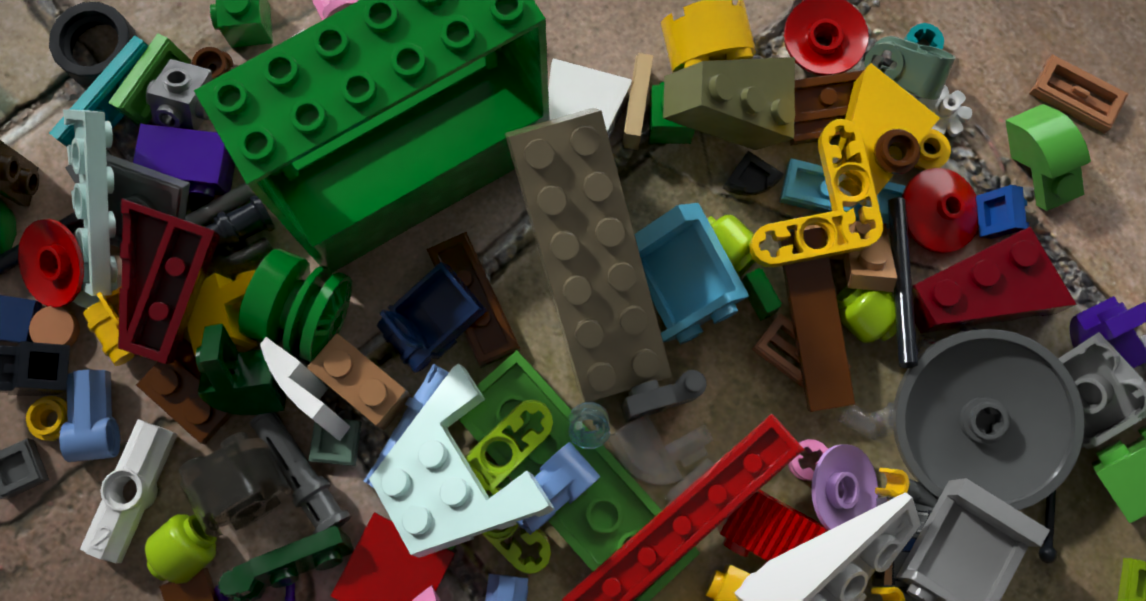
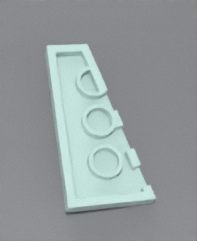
M63 109L64 125H74L75 132L72 145L67 146L68 164L73 166L75 174H79L80 183L74 185V190L71 191L72 204L77 219L84 220V228H77L76 240L84 261V280L81 290L91 296H97L96 294L99 292L104 296L112 295L111 283H115L118 276L116 259L114 256H110L109 239L114 238L116 234L114 213L108 211V194L114 191V173L112 168L107 166L106 148H111L113 141L112 126L110 121H105V112Z

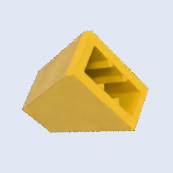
M870 63L854 82L845 119L854 122L862 133L876 196L894 175L885 172L876 163L874 146L878 138L889 130L902 129L911 133L920 143L940 117ZM840 137L838 146L842 159L838 164H834V168L848 162H856L855 158L846 162L844 149L851 142L849 138ZM890 146V156L896 160H901L902 151L896 146ZM845 173L838 179V187L843 194L847 196L860 194L862 183L856 175ZM863 201L860 205L865 206L866 202Z

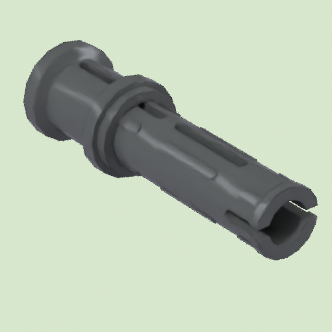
M277 412L255 416L249 424L260 437L270 456L294 491L292 502L296 508L302 507L315 528L313 534L333 526L340 528L348 522L352 516L348 510L342 511L329 491L330 482L323 476L318 477Z

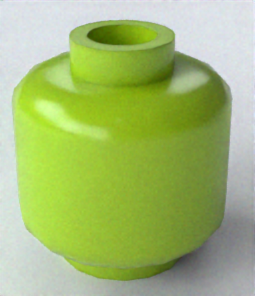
M724 215L717 220L712 216L708 217L707 219L740 278L755 263L749 249L754 233L733 215Z
M848 285L839 292L836 298L841 324L858 340L864 343L874 342L878 339L886 341L897 333L893 292L848 288Z
M174 515L146 541L145 554L148 570L159 580H167L175 584L187 583L215 558V542L217 540L215 530L201 516Z

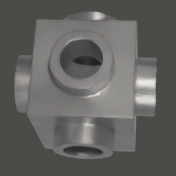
M170 59L157 79H153L147 87L146 102L150 105L153 123L164 127L198 130L202 122L208 120L209 117L194 90L213 80L211 70Z

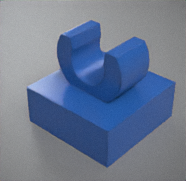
M1009 185L976 196L979 235L981 238L994 239L1030 227L1029 222L1026 221L1025 206L1028 205L1027 200L1024 198L1023 187Z

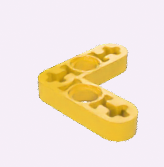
M847 119L834 120L824 128L818 139V150L832 211L770 223L760 227L752 236L749 244L750 254L757 264L764 267H778L860 251L870 247L880 238L883 231V221L863 136L859 127L854 122ZM836 132H840L842 138H849L851 141L844 149L846 162L853 158L856 159V162H848L834 168L833 164H838L842 159L839 146L830 145L829 143ZM845 173L856 175L862 183L860 194L856 196L843 194L838 187L839 177ZM865 201L866 206H862L858 210L859 219L862 224H869L871 230L864 235V239H861L859 233H851L849 227L856 222L854 208L845 212L843 206L852 207ZM811 225L822 227L828 235L826 246L821 249L809 247L803 239L805 228ZM794 229V245L798 254L792 253L793 245L779 248L776 252V257H771L768 250H760L759 245L766 240V235H771L773 241L776 242L788 240L791 236L788 230Z

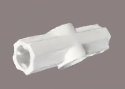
M137 420L116 469L108 474L102 482L100 490L102 501L80 550L101 560L122 563L144 511L152 506L156 500L158 493L157 481L177 438V433L143 420ZM133 479L137 486V492L133 500L126 502L123 497V488L129 480Z

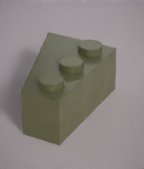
M795 57L702 61L664 76L663 119L753 150L794 139Z

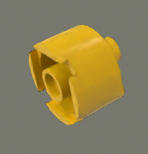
M732 0L699 1L683 7L685 16L673 20L671 13L661 21L672 73L702 61L752 59L756 54L743 0H738L736 5H733Z

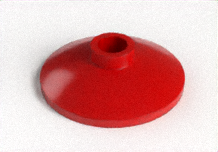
M804 0L791 11L785 23L784 43L790 57H795V63L798 66L816 75L826 76L847 72L861 60L868 46L869 33L866 21L860 11L846 0ZM816 38H826L829 41V46L819 44Z
M931 168L918 173L907 183L901 198L906 200L908 233L916 243L932 252L949 253L963 248L973 239L979 227L976 194L971 185L961 175L945 168ZM946 202L950 206L951 213L946 209Z
M41 219L31 223L23 232L18 249V262L22 279L29 292L40 303L51 307L68 305L78 296L84 280V261L79 244L71 231L59 221Z

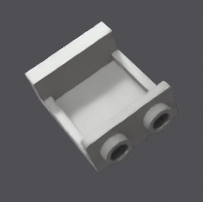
M967 478L949 480L896 577L909 585L907 593L918 601H1000L1028 547H1041L1050 530Z

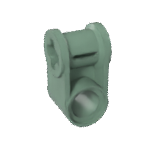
M886 36L878 40L865 56L864 65L866 69L872 63L899 86L913 95L925 99L938 100L954 63L955 56L936 47L920 45L897 36ZM885 50L892 52L891 60H893V63L889 67L883 65L884 58L881 55Z

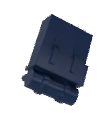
M440 262L394 305H389L387 308L390 311L383 309L380 312L382 319L377 323V327L383 333L385 341L391 343L399 353L401 361L405 365L407 364L414 373H417L431 362V358L439 359L457 343L455 339L487 310L450 265Z

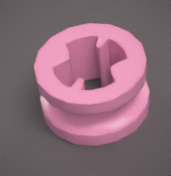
M807 439L799 442L808 453L816 451L819 458L828 450L823 443L817 440ZM799 454L788 464L789 470L796 478L803 481H812L814 471L810 467L805 469L800 467L798 460L804 457Z

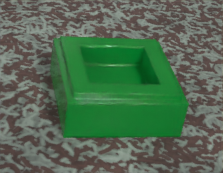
M759 267L746 274L742 283L749 294L747 298L758 318L762 321L774 315L782 303L763 269Z

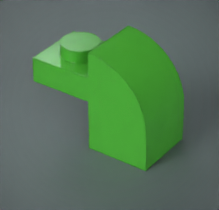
M1042 104L1005 120L1011 158L1031 168L1036 205L1048 211L1085 195L1081 166L1091 162L1090 154L1081 132L1068 116Z

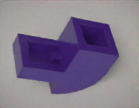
M1113 296L1076 314L1071 319L1069 326L1073 348L1100 332L1133 369L1146 363V348L1134 328L1146 323V303L1143 302L1127 310L1124 303H1118Z

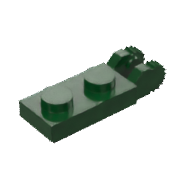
M330 527L252 558L248 562L233 567L231 571L223 572L222 577H219L220 581L217 582L219 584L218 589L221 590V594L227 598L230 597L234 601L258 600L263 596L267 586H272L273 588L285 587L298 581L299 574L315 568L319 571L327 570L343 562L342 557L350 555L354 551L351 539L339 527Z

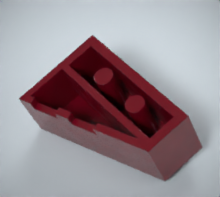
M121 198L123 233L122 243L120 244L122 280L119 291L118 349L164 364L174 363L220 235L215 230Z
M1031 227L912 286L915 324L921 334L971 327L991 322H1006L1020 318L1055 315L1077 305Z

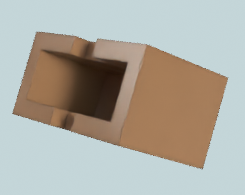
M338 333L335 334L307 367L382 430H385L405 407L407 399L413 397L406 389Z

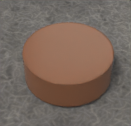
M48 306L39 310L33 316L29 326V333L33 342L70 345V347L76 342L80 332V325L76 316L61 307Z

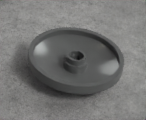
M979 329L960 332L931 345L918 356V366L908 368L896 392L893 406V431L900 456L917 482L937 498L941 496L949 480L967 478L1017 510L1030 507L1045 499L1064 482L1078 459L1084 438L1085 423L1082 400L1078 388L1066 367L1041 344L1023 335L1005 330Z

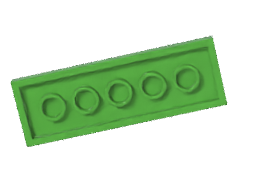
M518 350L477 385L485 400L458 420L478 442L492 431L518 404L525 400L534 399L541 401L551 411L553 420L551 432L508 475L512 481L525 471L530 472L535 477L541 472L539 470L540 467L568 442L573 444L601 476L571 504L567 502L548 520L592 571L662 511ZM527 410L521 414L524 423L515 433L510 425L503 430L516 439L520 449H523L528 444L521 440V436L528 429L533 428L538 432L543 428L540 423L543 414L539 410L534 414H530ZM494 441L486 448L488 454L499 466L505 465L512 458V449L504 441ZM693 547L633 601H650L700 554L697 548Z

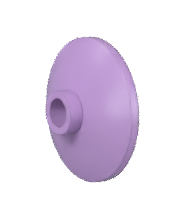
M841 444L829 448L820 457L813 473L811 488L813 506L821 524L828 530L876 507L878 495L875 493V488H878L874 467L867 455L853 445Z

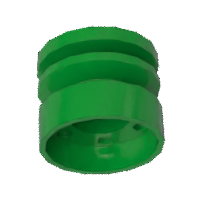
M280 248L274 249L262 260L246 289L238 320L239 332L243 336L260 343L267 337L275 344H278L283 338V350L292 356L300 353V357L303 360L311 363L335 334H339L350 304L353 281L350 276L340 272L332 275L331 270L325 266L316 267L310 274V263L307 259Z

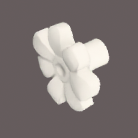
M944 85L938 100L922 97L918 99V101L940 117L932 129L941 132L943 135L947 130L950 136H958L963 131L961 122H968L972 116L971 108L961 106L966 99L965 95L959 90L949 95L946 85Z

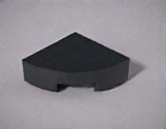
M747 151L724 184L723 189L737 195H757L774 187L784 174L755 154Z

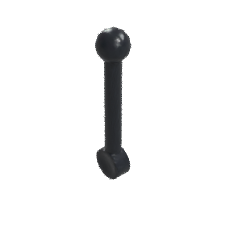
M1056 490L1046 497L1045 527L1050 531L1044 540V546L1039 549L1038 553L1039 558L1047 564L1053 563L1058 556L1057 551L1053 547Z

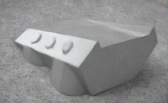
M1100 332L1058 358L1072 376L1082 400L1085 423L1082 447L1086 449L1097 447L1146 417V382Z

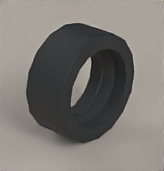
M82 2L68 8L56 19L50 31L49 49L55 63L77 83L89 87L133 36H137V34L125 17L114 7L101 2ZM99 25L113 27L118 34V44L114 52L105 61L94 66H82L74 60L73 47L80 35L86 30Z

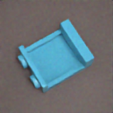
M699 203L677 205L634 234L651 299L667 328L661 332L663 343L677 339L680 344H684L698 337L704 332L701 328L702 324L711 319L714 324H717L738 312L736 304L749 297L747 290Z

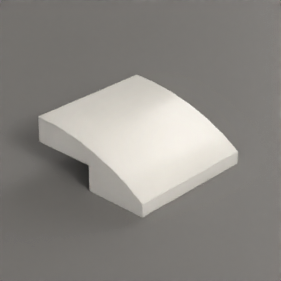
M266 337L260 346L264 359L278 385L299 409L340 441L350 426L320 401L328 387L300 361Z

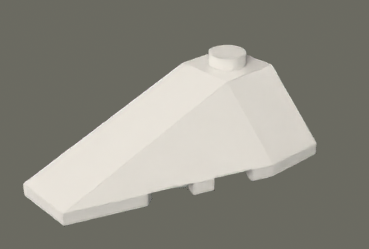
M903 493L769 560L762 568L750 574L744 580L742 586L734 592L738 601H864L867 595L863 592L870 577L875 571L883 572L890 567L921 525L913 497Z

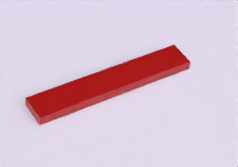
M770 414L563 597L562 601H633L805 449L773 414Z

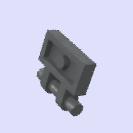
M688 370L679 377L674 385L669 384L659 387L658 381L653 380L631 387V391L628 392L629 397H626L621 404L625 421L630 422L696 400L703 394L707 386L704 375L696 370Z

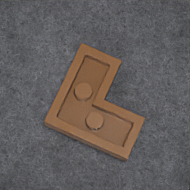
M856 221L849 227L851 233H859L860 238L864 239V235L871 230L869 224H862L860 221ZM883 223V231L880 238L870 247L860 251L829 256V259L844 261L848 288L886 292L894 291L897 274L886 224ZM811 225L806 227L805 230L819 228L820 226ZM825 231V237H826V243H827V241H828V235H827V233H826V231Z

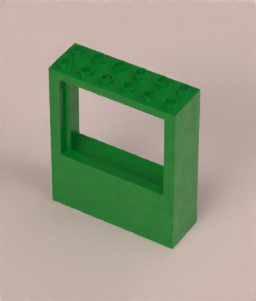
M359 0L195 89L194 92L246 184L320 266L328 267L333 273L515 169L505 133L550 120L546 18L534 0Z

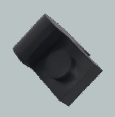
M21 341L17 346L0 345V393L17 396H50L65 392L67 388L70 345Z

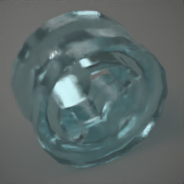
M584 402L571 410L569 415V437L575 445L584 449H595L602 446L608 440L610 435L609 415L604 407L594 402ZM593 420L596 430L585 431L583 421Z

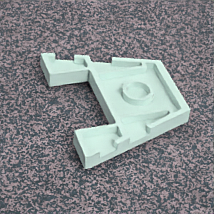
M459 363L451 369L369 478L411 555L418 558L473 540V536L496 528L502 530L517 525V521L534 515L540 517L555 510L534 475L528 471H525L491 498L487 495L448 431L450 425L485 400L468 371Z

